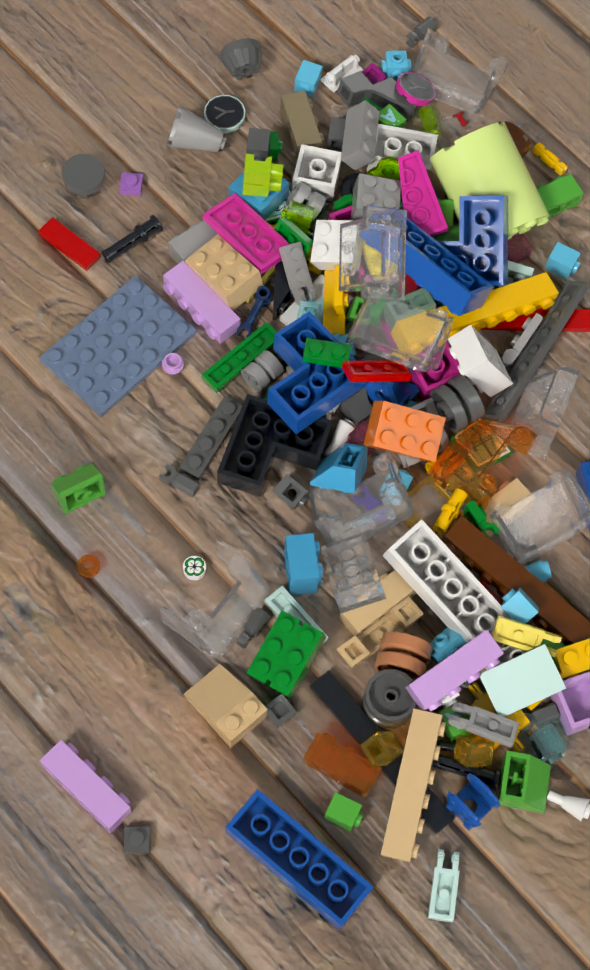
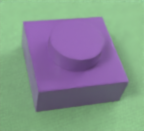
M122 172L119 189L120 195L141 196L143 174Z

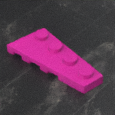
M419 150L399 157L404 215L431 237L448 231L447 223Z

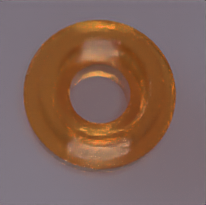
M93 555L82 556L77 562V570L83 577H94L100 571V561ZM88 562L93 564L91 568H85L84 565Z

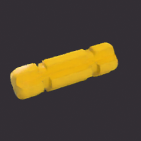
M537 143L533 147L532 152L537 157L541 156L540 159L551 169L555 168L554 171L562 176L567 171L568 166L563 161L559 162L560 159L549 149L545 150L546 147L542 143Z

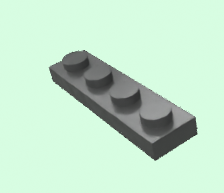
M224 396L179 466V471L198 481L200 480L235 425L242 408L241 404Z

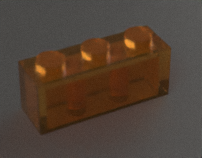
M318 732L305 753L302 763L360 796L367 798L382 770L378 766L379 763L370 757L363 758L357 754L358 751L349 745H340L332 735Z

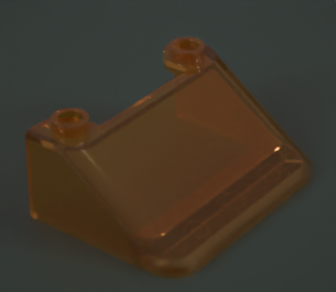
M479 419L475 422L468 421L467 427L457 433L433 464L429 473L430 478L451 494H453L455 488L465 491L468 495L464 501L466 504L474 500L477 505H481L486 510L498 489L496 478L491 474H487V472L507 445L526 455L537 434L526 427L485 419Z

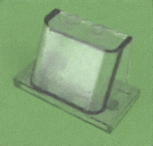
M367 205L363 206V217L361 219L340 224L339 291H361V298L405 301L407 210Z
M561 366L549 372L538 368L522 393L504 439L505 443L508 446L545 459L559 428L580 371L568 366Z

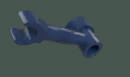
M260 286L257 289L255 303L246 321L238 327L237 336L240 335L242 330H247L246 338L252 334L253 324L261 308L271 304L272 293L268 287Z

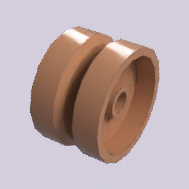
M400 632L384 633L379 647L382 652L377 654L374 669L377 672L385 669H396L406 673L414 681L427 672L428 668L425 663L430 661L433 647L425 640L410 634Z

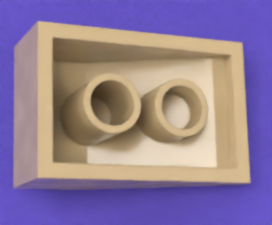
M221 664L216 666L184 693L186 699L230 748L267 718L268 709Z

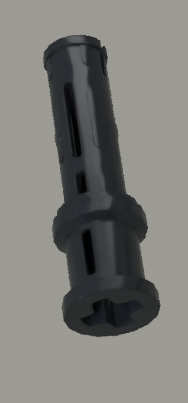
M151 215L149 220L141 225H136L133 232L118 240L104 251H101L103 258L107 263H110L138 243L147 242L148 238L155 233H161L163 227L154 215Z
M439 754L438 761L433 760L432 764L434 768L464 777L471 773L494 790L501 770L498 767L492 769L482 766L481 762L478 761L472 764Z

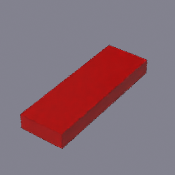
M53 217L38 230L39 236L85 271H88L101 258L100 252Z
M403 360L344 361L342 364V369L350 382L410 381L412 377Z

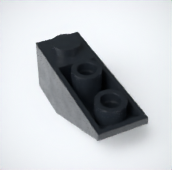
M282 261L275 266L273 320H276L279 314L282 315L286 311L290 298L294 299Z

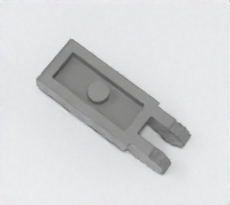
M301 241L279 247L286 277L295 298V303L298 306H302L306 303V300L310 303L316 301V291L311 285L312 281Z
M538 313L533 318H527L521 327L524 329L522 335L519 336L517 334L510 343V346L513 348L506 349L502 355L501 360L506 369L512 366L543 320V317Z
M458 702L453 703L452 710L462 716H469V719L450 715L448 718L450 725L458 729H465V731L510 748L513 746L519 726L518 722L476 706L471 707Z

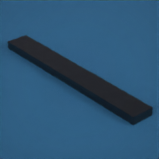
M327 671L312 683L310 688L396 788L402 762L401 754L333 675ZM427 787L426 794L430 795L428 808L422 809L421 818L425 819V823L437 835L455 817L432 790Z

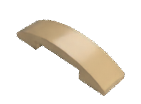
M408 596L392 608L390 613L356 637L355 635L337 648V651L348 665L353 668L380 651L379 647L384 633H403L418 621L424 613Z

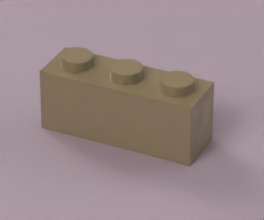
M305 91L281 95L280 108L296 158L299 156L301 144L321 148V145H324V137L322 132L318 131V118L312 113L313 104L311 98H307Z

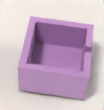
M590 672L564 680L566 689L550 696L558 709L559 719L567 736L586 730L590 725Z

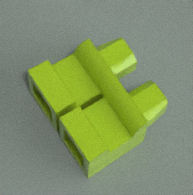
M246 154L242 195L268 197L269 191L281 192L283 164L272 163V157L266 158L265 161L254 160V154Z

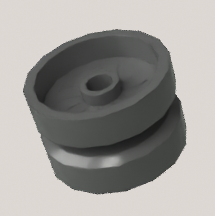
M461 374L450 378L447 381V386L440 384L430 392L439 416L446 418L444 424L453 432L461 431L467 427L468 421L475 422L485 414L484 406L477 391L466 377Z
M385 669L376 673L368 681L363 696V710L376 726L384 729H396L404 725L411 718L416 702L405 687L412 683L413 679L402 671Z

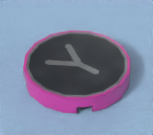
M405 72L396 81L398 93L401 96H406V100L416 106H427L429 103L431 104L436 96L433 85L419 74Z

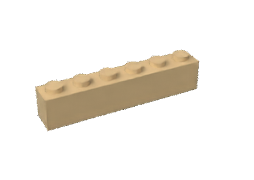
M413 708L382 846L381 856L408 863H411L412 858H417L419 844L415 843L417 833L422 834L425 819L421 818L422 809L428 808L430 795L426 794L428 784L433 785L436 770H431L433 760L438 761L441 746H437L439 736H444L446 722H442V715Z

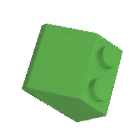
M93 464L82 465L67 476L57 477L50 484L52 493L64 514L106 495L103 476Z

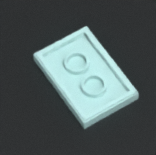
M545 644L480 673V678L497 714L503 717L566 689Z

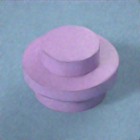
M169 353L162 360V368L168 374L175 375L183 370V358L176 353Z

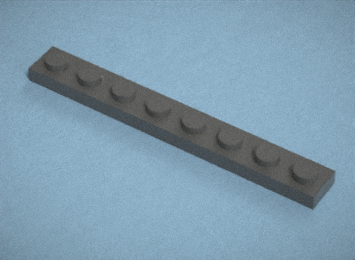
M568 280L510 371L509 376L513 384L494 396L485 410L483 419H487L489 423L503 424L589 287L585 282Z

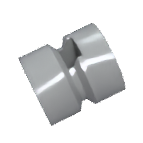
M300 181L290 193L286 205L296 212L301 210V215L313 221L322 210L326 197L316 191L311 192V188Z
M264 350L255 358V363L251 362L241 370V374L252 389L261 392L268 386L270 380H275L283 372V367L272 353Z

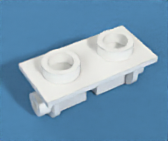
M350 55L345 61L322 77L320 81L335 93L342 78L363 71L358 65L359 57L357 55Z

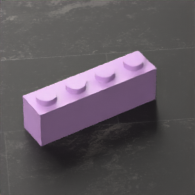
M184 261L163 275V288L165 292L177 299L179 306L191 314L196 324H201L206 329L207 335L212 340L216 339L222 344L237 332L240 326V318Z
M485 630L405 688L420 710L429 709L431 712L442 704L441 698L447 694L451 698L461 691L460 685L468 681L470 684L481 676L480 670L485 667L490 670L501 661L498 657L504 653L488 630Z
M60 740L40 760L42 767L111 834L132 813L129 806L131 802L124 794L120 793L117 795L111 789L113 784L105 776L100 778L94 772L96 768L89 760L85 759L82 761L77 756L79 751L70 742L66 745Z

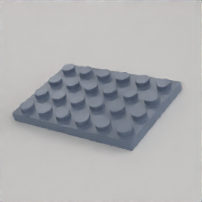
M134 276L42 354L39 360L102 418L159 368L167 354L176 353L197 334V330L137 276Z

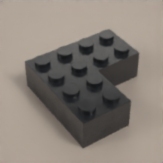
M247 394L218 468L217 483L260 497L274 458L317 471L332 432L333 421L320 417L295 434L269 406L266 399Z

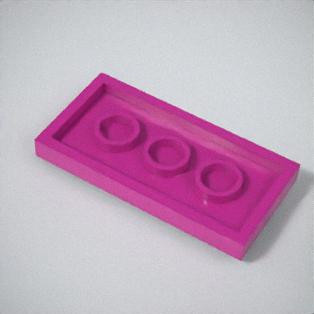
M236 193L203 214V220L260 271V275L282 261L279 247L290 245Z

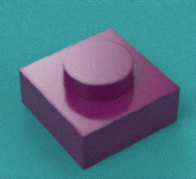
M373 62L362 72L372 85L387 79V76Z

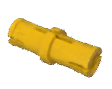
M459 488L454 489L447 504H443L442 512L433 525L435 531L446 534L452 521L459 516V510L468 497L465 491Z

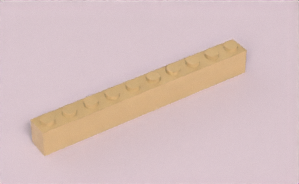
M518 478L512 482L506 481L499 487V492L495 495L489 494L481 502V506L487 515L486 521L497 525L499 531L530 508L535 499ZM457 519L451 523L448 530L453 526ZM486 531L489 538L494 535L492 531ZM437 533L436 535L441 540L445 534ZM396 570L390 574L384 573L378 578L376 585L372 588L367 586L359 593L360 597L354 601H347L341 607L339 619L353 636L356 635L357 637L390 613L391 609L408 596L412 598L417 593Z

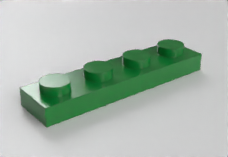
M266 322L202 374V379L216 393L240 375L241 370L248 364L255 362V358L264 350L269 351L273 348L274 336L277 331Z

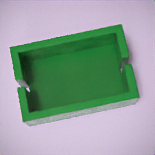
M281 610L246 673L250 677L292 699L326 636L318 629L307 623L303 624L301 620Z

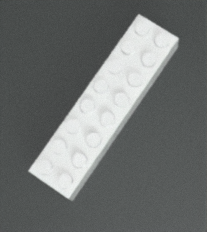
M422 519L382 555L449 629L461 634L465 643H468L485 630H488L490 635H492L498 615L512 619L498 601ZM496 642L504 653L498 657L501 662L497 665L527 651Z

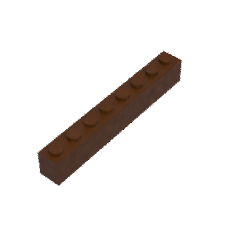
M462 515L443 536L441 541L453 554L461 559L463 565L477 572L479 578L484 583L495 587L501 597L512 588L514 591L521 588L539 607V612L532 618L538 628L562 637L561 642L565 646L590 638V621Z

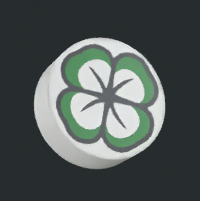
M190 556L183 563V573L190 580H199L206 573V563L199 556Z

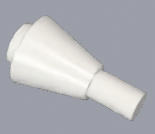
M348 419L344 421L339 420L331 443L324 454L326 456L351 439L357 433L356 425Z
M551 790L549 791L547 800L561 805L563 809L580 822H582L583 818H589L590 799L563 796Z

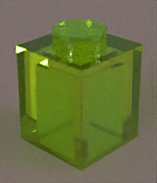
M290 200L288 207H283L280 218L287 217L301 231L307 234L315 208Z

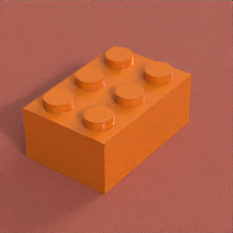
M374 401L363 445L424 462H436L446 418L387 401Z

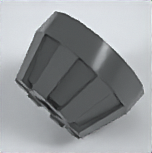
M250 38L239 39L227 44L221 50L222 63L233 78L242 79L245 76L250 78L253 73L257 74L260 71L262 50L257 40Z
M78 154L65 162L62 167V179L65 187L75 196L79 195L81 199H87L88 196L92 195L94 197L98 194L105 181V169L97 157L90 154Z

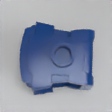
M405 363L409 371L412 372L411 365ZM366 382L365 384L372 406L374 401H387L404 406L403 404L407 399L411 400L419 393L418 386L408 382Z
M471 773L467 775L469 783L457 795L452 794L450 791L448 792V803L445 805L450 812L452 811L461 820L463 826L468 831L480 826L481 823L479 821L493 807L497 808L500 806L497 797L492 793L491 789ZM466 800L474 801L476 811L472 812L463 802Z

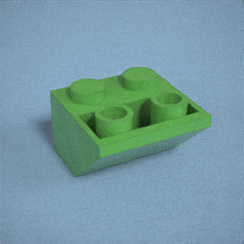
M507 750L502 757L497 799L500 805L544 814L551 765L532 755Z

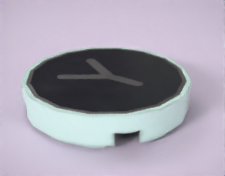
M231 95L216 96L206 104L204 119L224 133L235 132L245 121V108L239 99Z

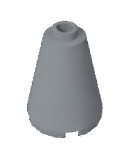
M179 106L166 146L218 152V149L223 150L226 137H223V131L188 109Z

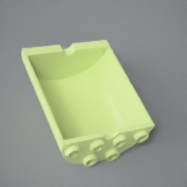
M497 122L473 131L454 141L455 145L442 148L429 159L448 199L454 200L453 209L458 220L460 196L505 195L508 196V240L517 233L521 235L531 230V227L536 224L541 226L549 221L548 217L550 215L505 122L501 124Z

